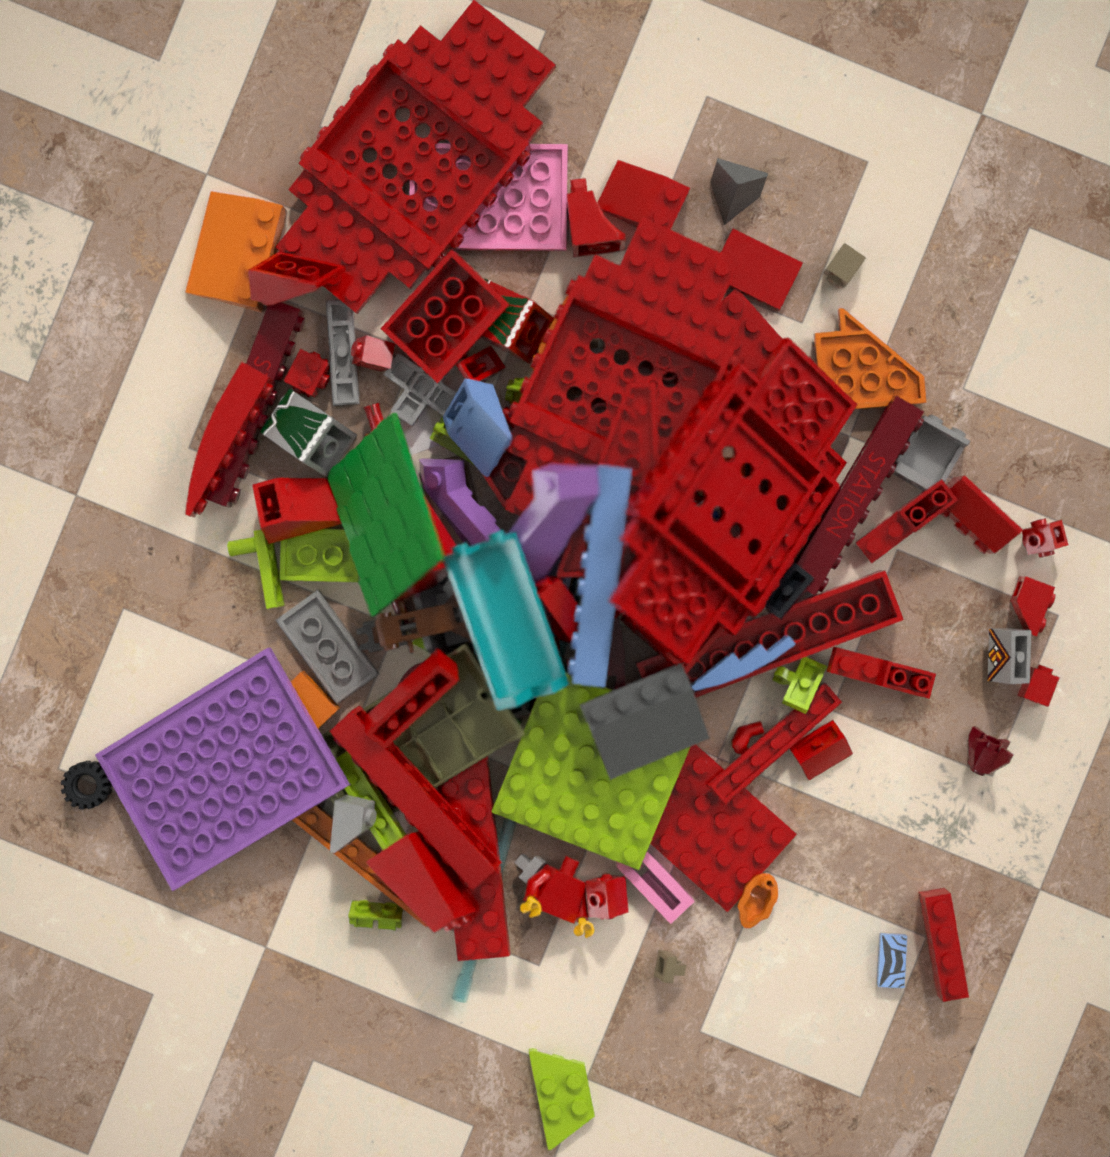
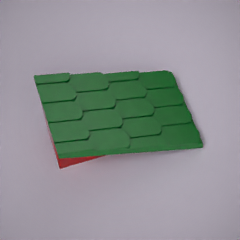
M397 412L391 413L370 434L366 435L354 449L350 450L338 464L334 465L328 473V481L338 505L336 510L350 544V554L360 578L358 582L371 617L379 615L394 601L431 589L448 575L444 556L453 553L451 548L457 546L423 494Z

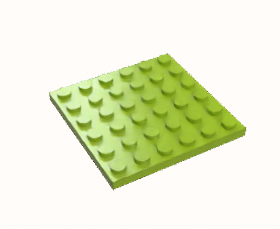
M565 672L569 685L553 694L536 698L524 729L525 734L521 736L493 806L492 813L639 870L690 747L610 780L579 704L612 690L605 687L572 683L573 675H568Z

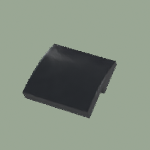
M793 562L792 566L786 570L781 578L778 588L772 592L766 601L765 608L781 620L816 579Z

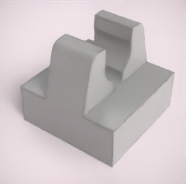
M520 854L514 862L523 870L519 878L526 884L530 877L543 869L547 864L540 856H535L531 860L525 854Z

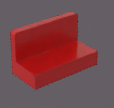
M834 720L803 737L790 748L791 753L801 766L808 780L813 779L853 754L846 737Z

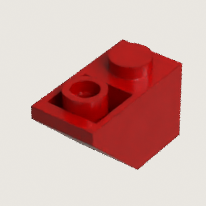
M1019 576L1010 602L1023 630H1031V636L1037 637L1038 633H1042L1045 628L1047 619L1044 617L1046 611L1052 607L1055 601L1056 594L1053 593L1055 587L1027 576Z

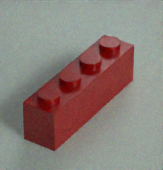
M437 648L365 716V735L382 748L388 747L459 681L457 663Z
M945 888L919 892L936 994L943 1002L969 998L951 893Z

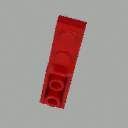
M941 479L877 524L875 528L857 540L856 544L869 561L873 563L913 532H917L957 502L958 499Z
M834 646L826 671L930 699L936 673Z

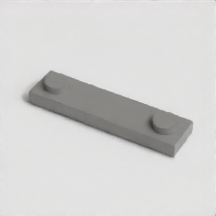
M340 300L326 301L333 406L360 405L358 367L352 364L353 356H351V348L356 341L354 311Z

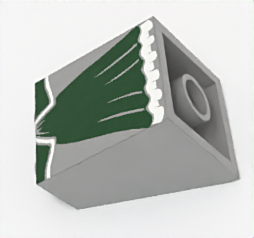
M290 388L280 399L278 406L272 415L267 418L265 425L260 431L301 462L327 478L331 468L339 463L357 436L353 431Z

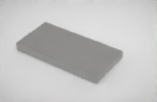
M320 590L315 591L276 619L278 625L336 705L380 674L364 651L360 649L359 644Z

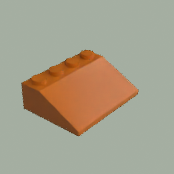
M211 191L185 293L262 312L264 306L262 302L251 300L248 270L277 253L278 249L275 247L280 242L287 215V210L284 206L257 198Z

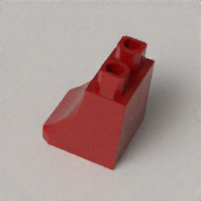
M586 178L570 180L571 193L567 194V211L573 258L624 251L626 246L625 233L617 229L605 217L598 206L594 192L587 191Z

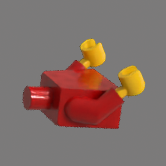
M565 856L560 869L547 864L543 869L527 880L526 892L523 898L525 903L520 906L521 912L526 913L530 911L529 917L531 918L538 916L543 911L573 924L576 921L578 925L574 927L573 932L577 937L583 935L584 932L585 938L594 934V926L588 922L586 885L584 881L574 876L580 862Z

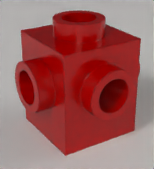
M1046 518L1032 521L1030 522L1031 527L1022 531V542L1028 555L1038 553L1039 558L1054 555V550L1068 545L1062 520L1047 523Z

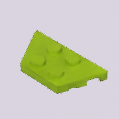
M530 1048L529 1056L548 1150H552L595 1117L585 1062L575 1059L568 1060L560 1055H550L539 1052L535 1048Z

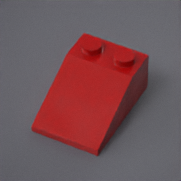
M617 160L597 203L601 211L636 228L643 216L668 229H672L689 194L690 187L667 176Z
M279 251L248 270L251 300L262 302L263 305L267 306L276 305L277 303L319 289L344 273L346 266Z

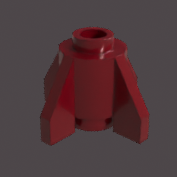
M973 726L968 735L969 758L967 763L971 766V771L984 776L985 774H992L1008 765L1014 755L1007 750L1010 741L1007 739L998 740L993 736L985 735L982 730Z

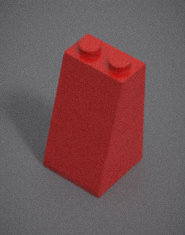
M420 831L405 835L366 861L368 866L433 933L442 929L447 933L454 928H459L470 921L469 916L476 912L453 868L446 865L442 861L440 853L424 841Z

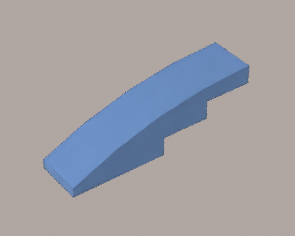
M785 635L768 650H765L758 643L739 659L733 652H730L691 683V688L697 691L747 675L773 661L793 647L795 643L790 636Z

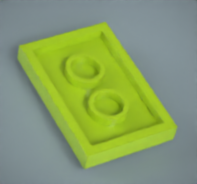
M322 529L282 540L280 547V580L358 582L359 575L350 554V544L345 531L342 529Z

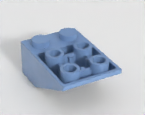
M465 378L444 413L443 420L448 435L480 472L488 477L493 468L497 466L504 450L509 447L512 437L493 384Z

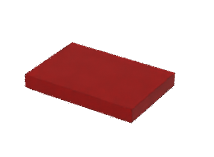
M732 228L721 251L722 254L740 262L729 287L736 288L741 293L780 311L803 262Z

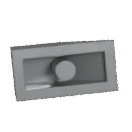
M349 795L335 800L330 852L336 853L373 826L376 820L375 801Z

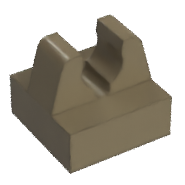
M658 950L654 976L662 982L673 983L674 975L685 976L686 964H681V961L677 960L678 957L671 952Z

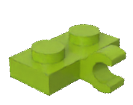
M804 657L801 659L795 673L783 666L777 667L772 680L782 685H789L782 704L806 714L827 666Z

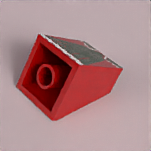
M485 279L510 306L480 338L512 356L531 364L533 355H536L554 318L535 301Z

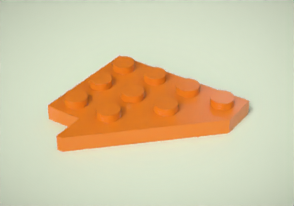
M844 308L838 309L839 331L813 334L816 364L858 404L854 410L887 407L893 396H898L912 405L926 403L924 376Z

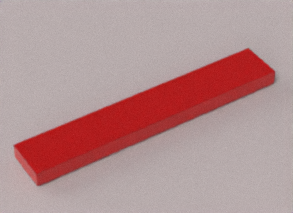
M823 682L817 688L806 714L792 709L707 784V787L723 805H726L838 707L842 701Z

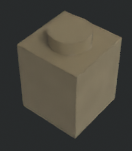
M844 243L823 274L827 276L826 280L836 287L841 285L845 288L866 257Z

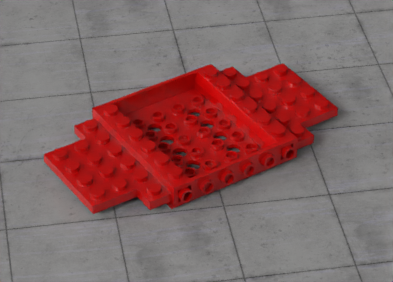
M475 0L471 2L441 41L421 25L405 44L397 39L394 44L391 43L384 50L381 61L377 65L374 64L368 70L367 78L361 86L357 85L352 90L350 99L345 106L342 105L335 111L334 119L329 126H324L319 131L316 137L317 140L312 147H307L302 152L301 160L298 164L303 168V172L288 190L308 207L275 248L280 252L346 266L344 273L326 283L323 287L356 314L361 311L390 273L411 290L426 270L432 272L452 248L455 250L461 245L464 240L463 234L468 228L473 229L481 219L480 213L485 207L490 208L498 197L496 195L502 186L505 188L511 183L514 178L513 172L518 166L523 167L531 157L529 142L542 128L543 122L524 107L556 69V64ZM400 108H407L410 111V117L405 122H400L396 119V112ZM420 124H427L431 129L430 134L425 138H420L416 135V128ZM441 140H447L451 144V148L446 154H440L436 151V144ZM367 149L377 151V158L372 163H367L363 160V153ZM467 156L470 158L471 165L467 170H459L456 167V161L459 157ZM387 165L397 167V175L392 179H387L383 176V169ZM412 180L417 183L418 189L415 194L406 195L403 192V186L406 182ZM428 197H433L438 201L437 208L431 212L423 208V202Z
M642 216L620 265L595 254L585 277L578 275L576 281L571 279L565 291V294L568 295L565 305L559 304L554 315V319L557 322L553 330L548 328L542 343L546 344L542 354L536 353L531 364L534 371L530 378L525 377L519 392L523 393L519 403L513 402L508 416L512 417L510 423L514 425V428L511 432V443L505 451L528 462L505 510L521 517L535 499L534 470L550 464L597 466L628 383L656 382L659 457L664 450L669 448L674 440V434L689 418L690 410L704 396L705 388L712 382L725 381L721 379L725 370L731 371L737 359V356L733 355L736 348L731 346L742 322L717 310L740 264L739 261ZM596 338L603 340L605 343L604 351L599 354L593 353L589 348L590 342ZM625 350L628 352L630 358L625 365H619L614 361L616 351ZM649 361L652 363L654 371L650 376H642L638 372V366L641 362ZM668 372L674 373L678 378L677 385L672 388L664 386L662 382L663 375ZM571 387L581 389L583 395L580 401L571 402L568 400L567 391ZM601 398L606 402L607 408L603 413L597 414L592 411L591 403L594 399Z
M789 337L781 340L758 376L743 363H737L725 381L712 382L705 388L704 396L690 410L689 418L676 431L673 442L669 448L662 452L659 457V463L645 477L644 485L631 498L630 506L625 512L632 520L619 540L638 556L608 602L683 664H690L715 623L729 634L736 636L748 616L757 617L763 611L766 601L772 592L778 588L784 573L792 566L795 556L807 543L808 536L813 528L819 524L822 514L834 501L835 494L840 488V484L836 479L847 462L830 446L858 404ZM726 446H730L733 449V458L729 462L723 458V450ZM746 462L751 466V474L748 478H744L741 475V467ZM763 479H766L769 483V490L763 495L759 491V484ZM697 490H701L704 493V501L699 506L693 501L694 493ZM783 495L786 498L787 504L780 511L777 508L776 501L779 496ZM719 506L722 509L723 515L720 521L715 522L712 519V511L715 507ZM734 523L740 525L741 532L737 538H733L730 534V528ZM752 539H756L758 542V550L754 554H751L748 550V543Z

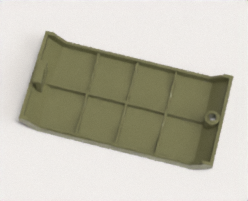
M468 643L447 655L457 663L459 681L393 741L434 788L525 734L509 708L497 711L481 664ZM388 692L387 694H385L384 696L377 699L376 701H374L373 703H371L363 709L368 714L390 692ZM329 731L322 734L335 759L346 752L345 748L340 747L334 741L333 735ZM377 787L381 792L382 796L384 797V799L386 800L387 804L391 808L392 812L396 813L397 811H399L400 809L398 807L393 806L388 801L387 795L384 793V791L380 787ZM342 789L329 797L334 806L335 800L348 794L345 789Z

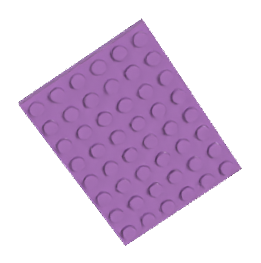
M271 647L261 651L95 754L172 891L180 888L350 785Z

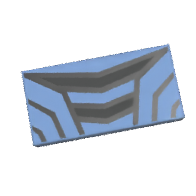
M880 933L877 972L878 987L905 988L906 934Z

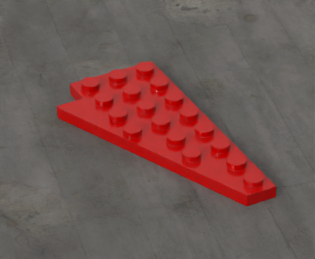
M656 382L627 384L597 467L599 464L632 468L628 499L629 507L631 498L644 485L645 477L659 463ZM587 513L578 529L572 533L557 571V578L582 577V579H585L586 568H581L583 552H588L589 541H584L586 524L591 525L592 514ZM626 516L625 529L632 520L629 516ZM623 544L618 585L638 556L625 544Z

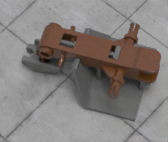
M449 574L433 588L419 592L414 596L416 611L406 613L404 603L399 601L400 614L392 615L391 611L380 613L376 616L375 620L366 621L363 623V627L356 629L357 635H368V642L361 644L360 649L368 650L370 653L383 650L384 652L404 645H408L409 652L414 653L412 640L422 637L425 650L430 654L438 648L445 655H448L468 643L477 659H479ZM412 618H415L416 623L404 624L405 619H408V622H413ZM406 630H410L411 634L407 635Z

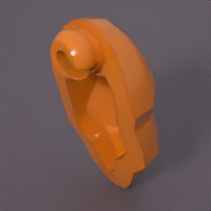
M766 873L758 874L743 888V894L739 899L737 907L739 919L744 928H752L770 916L773 906L778 899V886L772 875Z

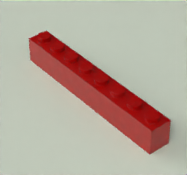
M360 705L351 710L329 731L333 735L334 741L340 747L345 748L351 755L352 761L357 766L362 767L369 775L370 781L384 791L388 801L402 811L406 821L421 832L424 841L440 853L442 861L458 873L460 881L474 890L502 863L500 859L394 742L384 749L365 735L366 711Z

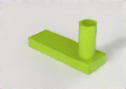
M262 530L253 531L254 537L228 541L227 549L231 557L257 552L266 609L285 606L274 543L268 544Z

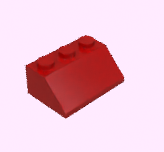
M965 475L954 477L947 484L958 501L940 515L944 518L949 516L956 523L954 528L963 536L968 534L975 541L973 543L975 548L981 553H997L1023 531L1016 522Z

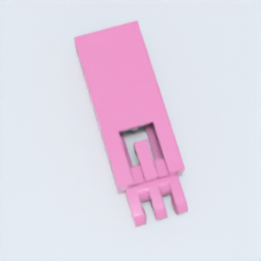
M648 850L643 863L649 869L641 877L632 867L617 862L616 867L670 924L695 902L693 897Z

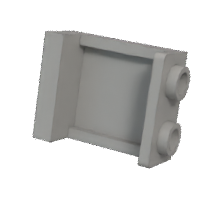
M931 414L928 417L925 415L921 417L924 419V422L916 433L912 432L908 438L910 445L903 456L899 454L894 462L897 467L893 475L922 491L941 479L945 482L963 449L970 443V440L965 438L966 434L963 431L954 427L950 430L942 425L943 421L940 418Z

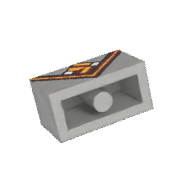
M1013 628L989 629L987 681L1005 684L1030 683L1031 630Z

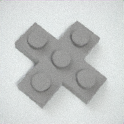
M398 353L392 361L391 369L386 370L383 374L405 389L391 409V412H397L398 417L412 427L427 405L441 415H444L456 395L455 391L443 384L451 370L437 383L421 367H418Z

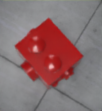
M300 348L284 382L293 386L294 392L298 394L304 393L307 397L312 396L316 398L319 390H324L330 380L328 375L330 364L327 359H322L320 354L314 351L309 353Z
M606 873L600 877L585 881L589 918L609 920L629 913L625 876Z

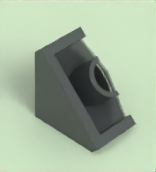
M717 158L710 183L724 225L761 196L768 173Z

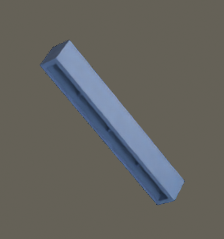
M602 464L598 466L600 494L591 503L587 512L592 514L591 525L586 524L584 541H589L588 552H583L581 568H586L585 579L579 580L578 595H583L582 606H576L575 622H579L578 633L573 632L571 648L576 649L575 659H570L568 675H573L572 683L598 687H605L615 614V607L608 600L617 588L623 549V543L619 538L625 531L627 516L625 512L628 508L632 468Z

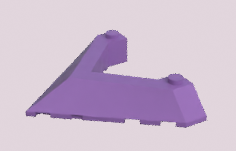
M419 459L421 483L424 490L434 501L463 543H467L468 547L489 540V534L500 530L495 524L497 520L484 506L480 507L471 497L473 493L466 486L464 460ZM550 464L533 471L535 499L508 533L516 531L534 585L550 573L568 545V539L587 514L585 512L600 494L597 466Z

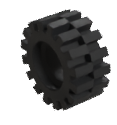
M91 760L77 763L68 768L69 770L64 773L63 777L65 778L61 780V785H64V789H61V792L66 794L67 797L64 798L66 802H72V807L78 806L81 810L86 808L92 809L109 798L107 796L112 792V789H110L112 784L97 761L91 762ZM83 775H89L96 781V790L91 795H85L78 789V780Z

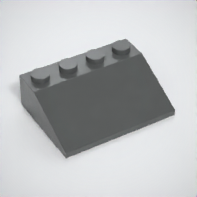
M682 663L579 704L610 780L709 739L706 726Z

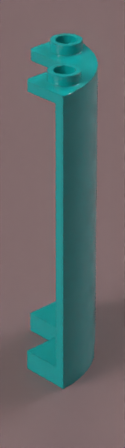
M503 530L488 535L489 540L469 547L467 543L451 548L453 553L444 556L446 569L497 711L518 707L533 697L553 694L569 685L516 531L505 534Z

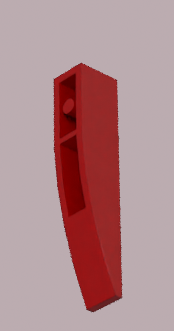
M242 361L214 408L203 433L188 488L185 514L189 517H196L197 514L201 515L208 504V501H206L210 491L214 492L221 481V478H219L223 468L227 469L234 458L232 452L236 445L240 446L247 436L245 430L250 422L253 423L257 419L261 410L258 408L263 399L266 400L270 396L274 388L271 385L274 381L273 379Z

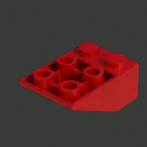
M274 478L252 484L260 527L268 544L342 524L336 510L338 505L328 478Z

